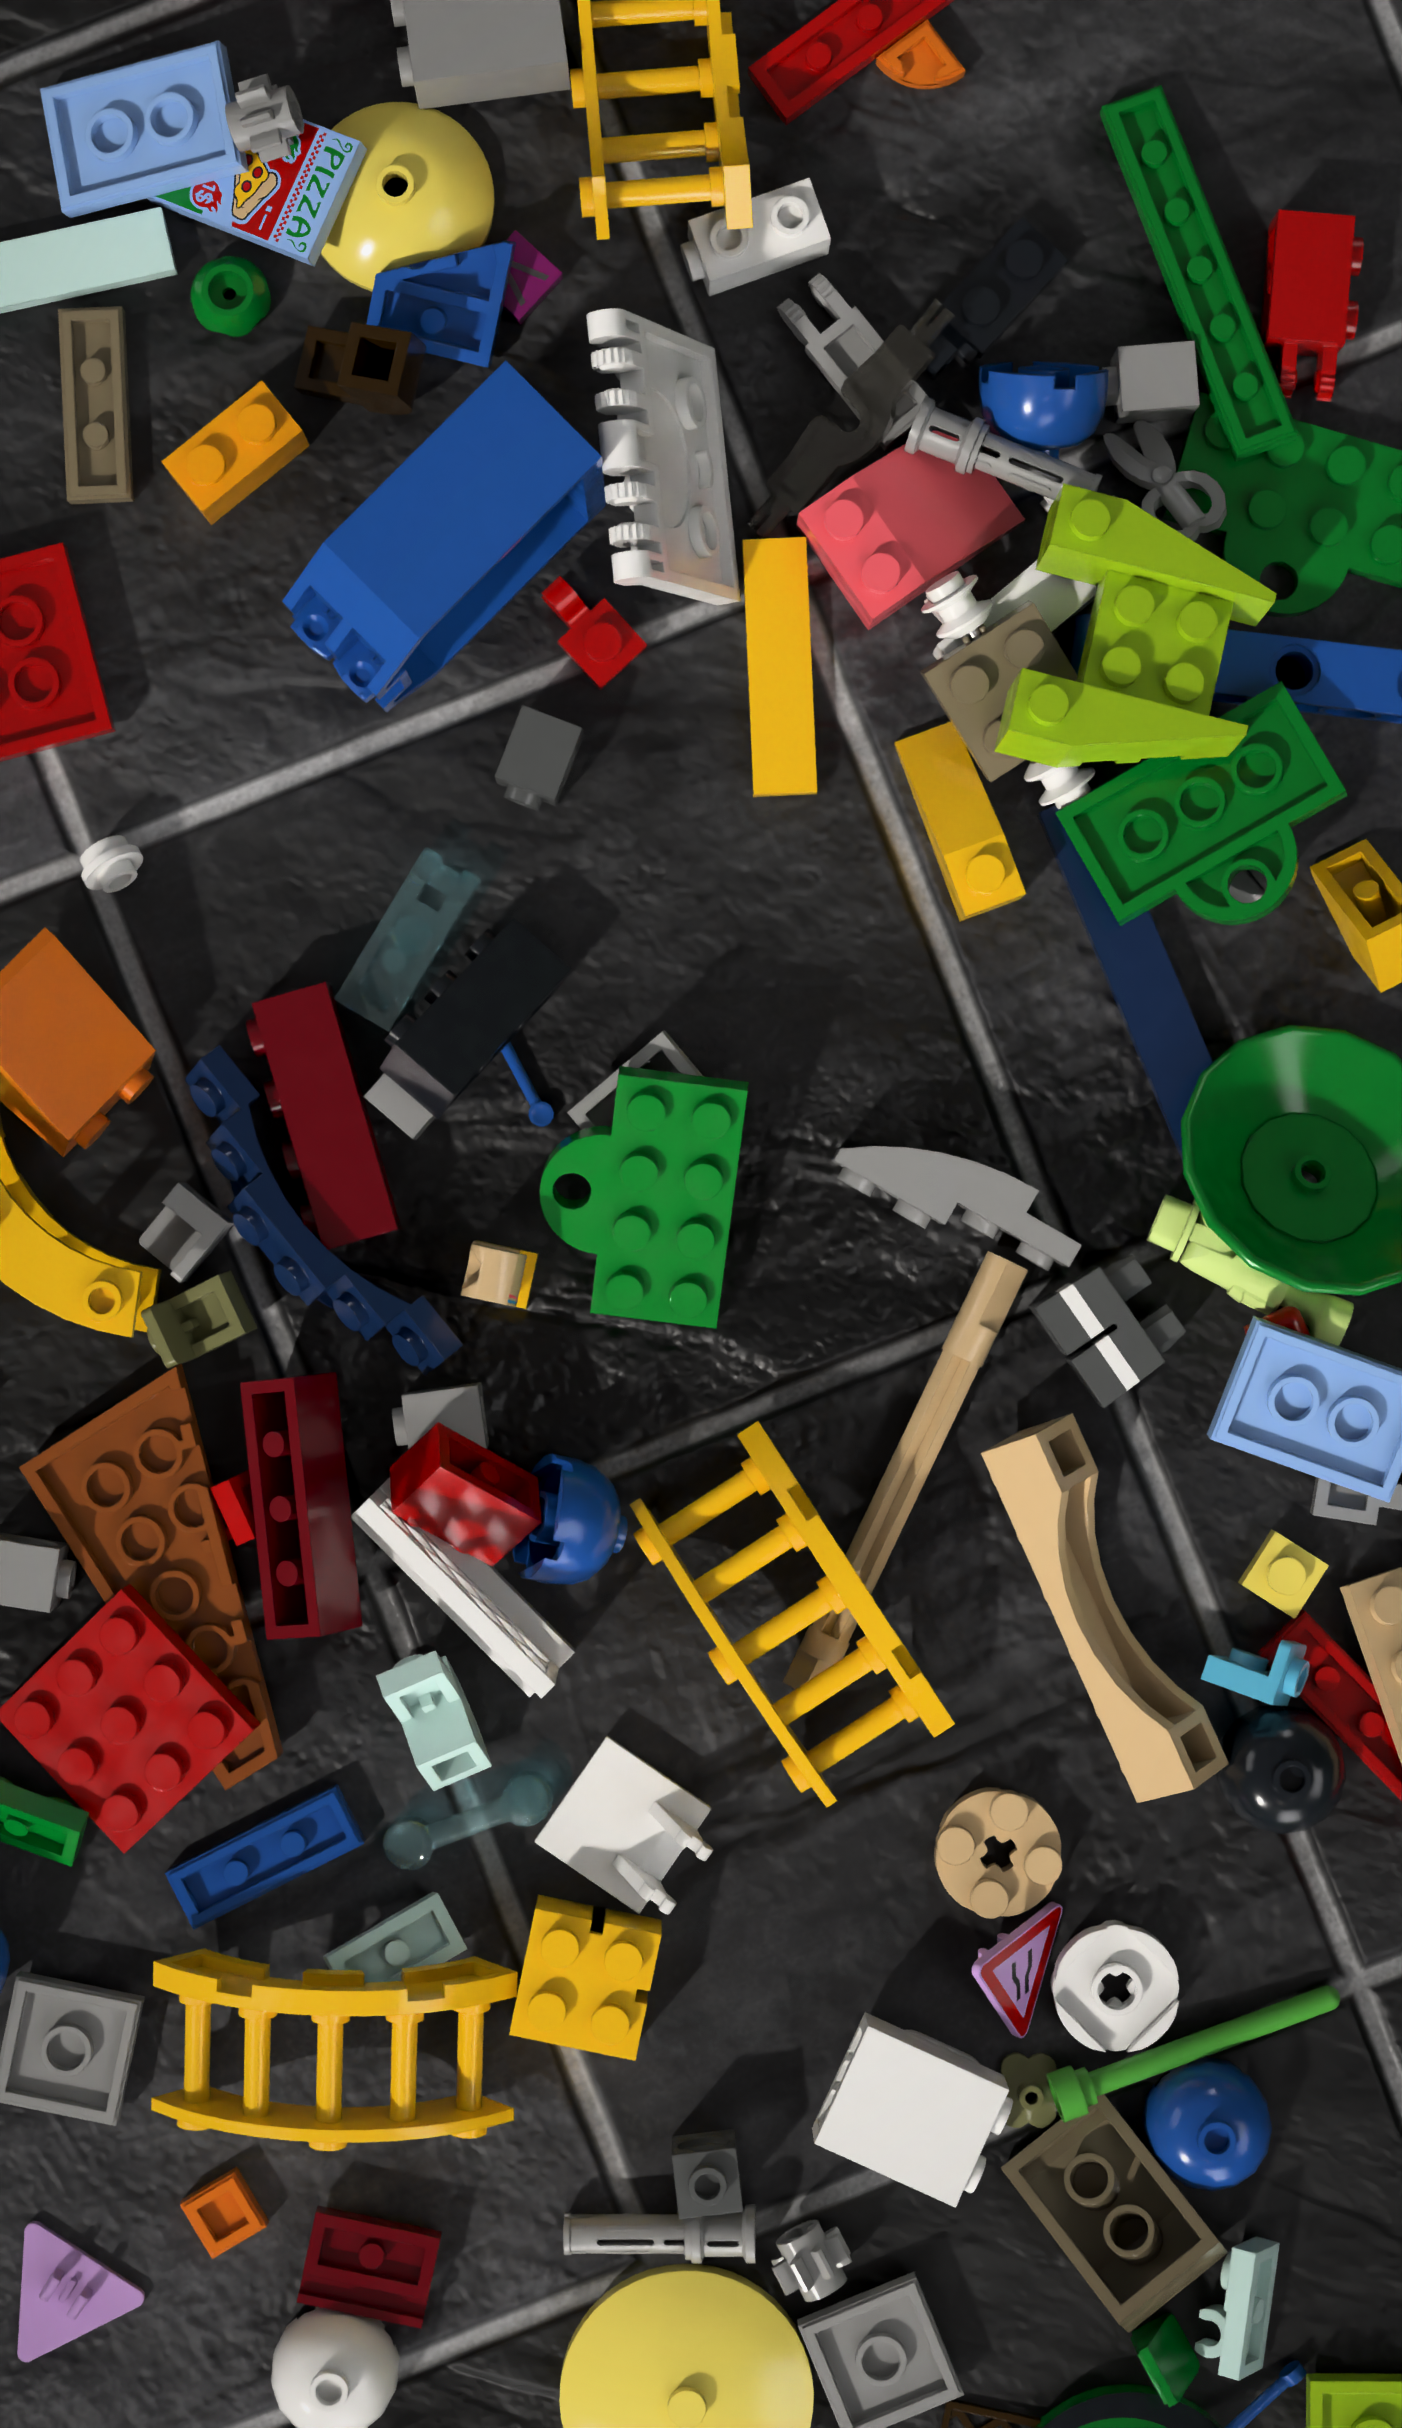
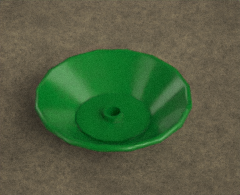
M1286 1025L1235 1042L1200 1074L1181 1120L1183 1175L1207 1226L1249 1267L1303 1292L1361 1296L1402 1282V1059L1396 1053L1344 1029ZM1304 1170L1311 1173L1317 1179V1183L1308 1182L1302 1176L1301 1171Z

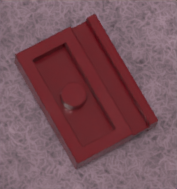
M318 2205L296 2303L422 2329L442 2231Z

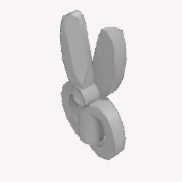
M1140 420L1136 421L1133 425L1134 433L1143 455L1115 434L1106 433L1103 435L1105 449L1113 465L1127 479L1140 487L1150 490L1142 500L1141 509L1156 518V510L1164 505L1183 529L1177 531L1192 541L1197 540L1200 533H1208L1221 526L1227 515L1225 493L1218 482L1206 473L1195 470L1176 473V463L1170 446L1163 435L1150 423ZM1195 488L1208 495L1212 502L1209 512L1204 514L1185 489Z

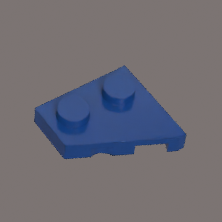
M505 240L377 273L366 324L412 332L426 345L425 353L487 368L492 365L516 242Z

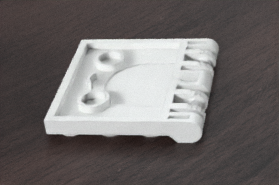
M610 308L588 313L586 318L589 343L598 347H609L591 352L592 369L594 371L597 370L601 374L615 373L621 385V388L607 389L595 395L596 411L604 415H617V420L598 424L600 453L603 462L602 472L610 476H625L624 482L609 484L604 487L605 501L613 506H629L634 512L635 522L620 523L608 529L610 544L619 548L631 547L630 551L611 555L614 583L623 586L643 585L714 605L741 602L715 348L624 309Z

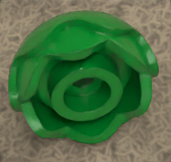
M222 256L213 259L198 271L192 282L190 296L193 310L200 324L208 331L222 333L231 337L247 335L270 310L271 295L266 277L259 267L247 259L237 256ZM227 290H234L236 296L232 300H226L224 298L225 292Z

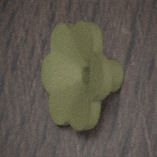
M1013 2052L1003 2058L1000 2071L1004 2075L1009 2088L1007 2097L1013 2099L1012 2109L1006 2122L1008 2126L1020 2128L1030 2123L1037 2128H1044L1054 2122L1057 2110L1047 2083L1046 2073L1057 2069L1054 2059L1048 2054L1038 2052L1030 2057H1026L1019 2052ZM1029 2092L1036 2093L1032 2099L1025 2098Z

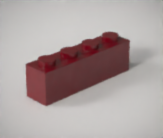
M323 982L251 1003L256 1018L246 1020L249 1039L256 1057L267 1055L273 1080L264 1082L268 1104L274 1119L285 1117L291 1141L282 1143L284 1159L291 1179H303L309 1199L308 1203L300 1205L304 1225L317 1239L321 1240V1243L328 1250L402 1229L332 985Z
M336 1372L241 1382L240 1388L266 1638L271 1640L320 1637L362 1627Z

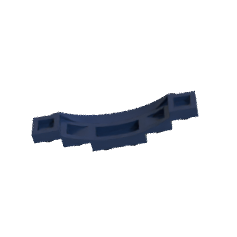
M220 1045L203 1056L184 1080L190 1086V1094L198 1108L207 1116L215 1117L221 1124L207 1140L206 1144L212 1150L211 1156L217 1169L230 1180L235 1198L227 1208L233 1214V1222L237 1231L248 1243L254 1246L258 1245L274 1264L275 1276L286 1291L294 1296L299 1295L307 1306L318 1300L334 1309L342 1323L353 1331H359L366 1341L386 1327L393 1336L394 1348L401 1358L408 1364L417 1366L426 1376L462 1347L463 1344L423 1295L410 1304L379 1289L347 1267L326 1249L304 1225L280 1190L257 1140L249 1108L260 1094Z

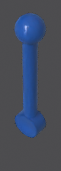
M509 1042L501 1052L530 1105L529 1119L536 1126H546L551 1123L554 1117L553 1108L550 1104L541 1101L511 1042Z
M1296 2360L1287 2364L1280 2371L1279 2378L1224 2428H1244L1284 2390L1298 2384L1307 2374L1301 2363Z

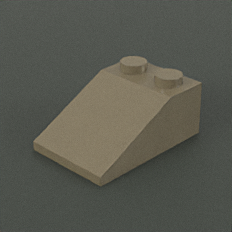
M1103 2094L1097 2097L1098 2104L1088 2107L1089 2114L1065 2123L1060 2119L1003 2165L1001 2170L1114 2319L1130 2333L1228 2252Z

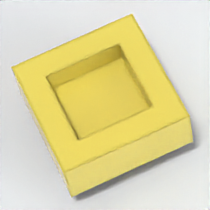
M1271 1529L1238 1583L1295 1619L1329 1565Z

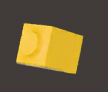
M1364 839L1310 866V870L1352 956L1379 992L1382 993L1402 983V883L1369 841Z

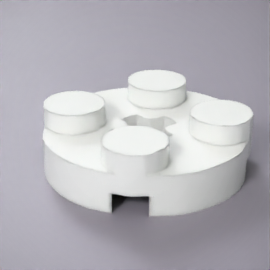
M1118 1920L1105 1921L1100 1925L1089 1927L1075 1935L1060 1952L1054 1971L1051 1974V1991L1056 2011L1063 2025L1076 2040L1093 2050L1106 2052V2050L1115 2052L1126 2050L1127 2052H1132L1150 2046L1163 2036L1176 2017L1179 2004L1177 1999L1179 1993L1177 1967L1167 1949L1148 1931L1137 1926L1127 1925ZM1123 1972L1131 1977L1126 1984L1131 1995L1124 2002H1121L1116 1997H1112L1105 2002L1099 1997L1104 1990L1101 1980L1110 1973L1116 1977Z

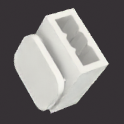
M865 2012L813 2124L814 2144L956 2208L963 2191L973 2193L986 2165V2157L980 2155L990 2132L999 2135L1003 2130L1012 2109L1013 2099L1007 2097L1009 2088L1004 2075L980 2065L971 2055L921 2032L903 2030Z

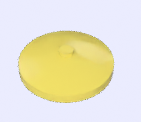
M682 2263L651 2268L635 2274L618 2283L593 2304L575 2329L569 2342L561 2372L559 2403L563 2428H810L813 2415L814 2390L812 2370L803 2339L787 2312L770 2294L752 2281L734 2272L714 2266Z

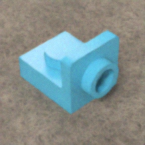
M1281 1640L1270 1672L1265 1671L1268 1659L1232 1647L1229 1657L1208 1655L1201 1679L1270 1705L1288 1706L1291 1696L1297 1698L1300 1695L1308 1677L1310 1663L1303 1660L1307 1645L1296 1641Z

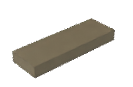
M122 306L58 309L67 501L69 504L134 502L125 310Z

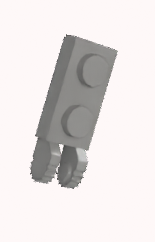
M819 273L808 282V286L814 299L836 321L820 334L810 322L804 310L789 298L777 307V311L797 339L805 345V353L885 451L911 430L916 414L927 394L857 307L854 306L851 309L827 278Z

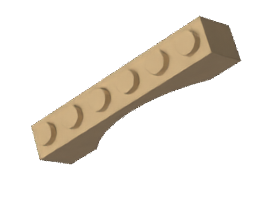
M1073 1413L1016 1432L983 1451L981 1455L1136 1802L1140 1803L1196 1789L1226 1767L1229 1762L1204 1706L1179 1688L1151 1660L1131 1633L1112 1597L1101 1566L1095 1535L1094 1498L1099 1471Z

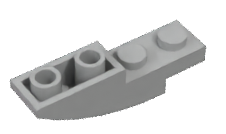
M889 1146L838 1149L831 1160L843 1167L837 1177L838 1179L869 1197L876 1187L898 1199L892 1209L894 1212L926 1229L931 1219L945 1225L956 1205H959L966 1210L960 1219L962 1222L994 1239L999 1229L1021 1242L1015 1251L1017 1254L1049 1271L1054 1261L1062 1266L1070 1267L1082 1246L1027 1213L1039 1192L1038 1189L1009 1174L978 1162L942 1152Z

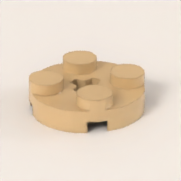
M985 1787L962 1796L945 1812L936 1836L934 1862L945 1889L961 1906L976 1912L977 1915L984 1918L1010 1917L1033 1908L1051 1891L1054 1882L1059 1878L1062 1871L1061 1839L1052 1818L1034 1798L1013 1790ZM994 1835L1001 1843L1011 1839L1015 1844V1849L1009 1853L1011 1862L1002 1868L996 1863L986 1866L980 1860L988 1852L984 1842Z

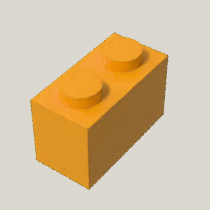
M261 380L161 462L207 521L213 525L308 448L310 444L300 426Z

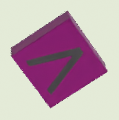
M515 230L507 239L516 242L503 310L521 325L561 282L563 273Z

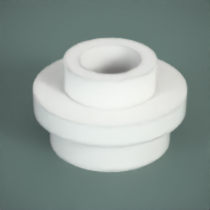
M115 835L104 838L91 845L81 855L80 863L84 868L81 874L82 880L86 887L91 890L103 889L106 893L119 891L130 885L137 878V870L143 862V855L137 846L128 844L124 836Z

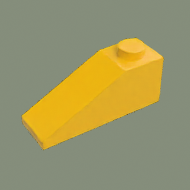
M951 721L894 742L959 921L961 922L1020 900L1026 895L1004 832L969 752Z

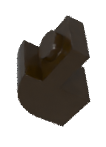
M351 322L349 333L308 325L294 388L303 395L362 405L369 412L390 415L409 414L412 412L426 345L412 332Z

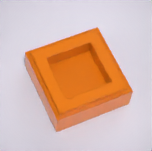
M237 2167L186 2196L180 2203L182 2210L212 2259L266 2228L269 2223V2219Z

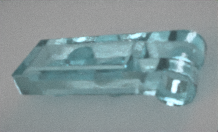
M428 847L418 857L334 998L388 1032H391L482 881V879L467 870L459 874L442 864L443 856ZM428 885L447 896L438 912L419 901L420 896Z

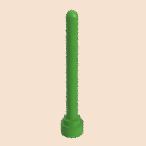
M1325 1985L1090 2072L1085 2067L1074 2070L1071 2065L1046 2073L1053 2101L1064 2123L1089 2114L1088 2107L1098 2104V2096L1332 2011L1340 2003V1994L1333 1986Z

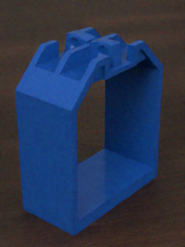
M505 360L322 543L282 600L284 605L294 614L292 616L294 621L291 624V628L313 652L328 661L334 658L333 665L341 679L359 698L367 703L376 696L377 704L385 712H388L434 678L606 506L602 456Z

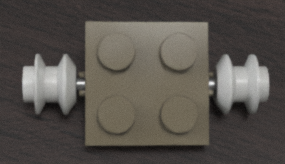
M955 571L941 578L925 591L930 600L923 605L921 611L922 613L938 612L943 623L936 633L938 638L958 639L961 637L964 643L920 672L983 775L989 782H993L1025 761V759L994 752L1007 692L1020 670L1026 668L1073 681L1077 680V674L1033 602L1027 601L986 628L983 623L987 620L993 606L992 600L976 601L971 590L978 580L977 575L962 578L959 571ZM1030 761L1024 779L1026 782L1040 780L1046 790L1038 801L1041 806L1055 803L1058 809H1062L1090 792L1091 788L1087 782L1094 776L1095 770L1093 767L1079 769L1077 766L1056 768Z

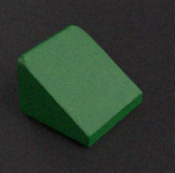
M1165 2313L1132 2331V2337L1130 2338L1164 2405L1168 2404L1170 2408L1180 2401L1198 2373L1200 2364L1176 2317L1172 2313Z

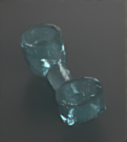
M521 1771L507 1781L502 1797L431 1824L417 1816L407 1815L400 1817L390 1824L383 1840L385 1855L392 1864L400 1869L407 1871L418 1870L426 1865L431 1858L433 1850L508 1821L516 1826L528 1827L536 1825L545 1819L551 1810L554 1798L553 1788L544 1775L536 1771Z

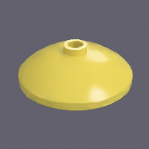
M386 102L356 111L331 129L361 141L367 148L363 161L321 251L323 258L342 277L363 289L373 292L375 276L379 272L481 247L485 244L491 229L495 207L492 175L481 148L470 133L457 121L434 108L419 109L417 103ZM392 178H401L408 183L405 193L397 197L388 195L384 191V187Z

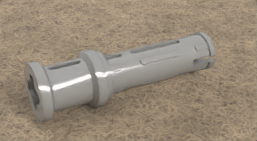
M927 396L923 399L916 414L904 451L910 454H915L920 450L955 465V472L964 475L966 472L972 474L974 469H977L1052 500H1055L1064 483L1097 492L1103 477L1100 474L1095 475L1041 451H1036L989 432L991 425L986 424L985 419L976 417L969 421L937 408L935 400ZM936 430L959 440L953 441L931 431ZM985 449L1000 455V457L995 458L983 453L982 450ZM1010 462H1018L1020 464H1023L1025 466H1028L1030 468H1033L1035 470L1058 478L1063 482L1058 483L1056 481L1050 480L1048 478H1045L1043 476H1040L1038 474H1035L1033 472L1010 464Z
M746 2204L743 2212L679 2219V2214L564 2213V2255L685 2254V2260H691L692 2264H701L704 2257H743L746 2264H756L755 2204Z

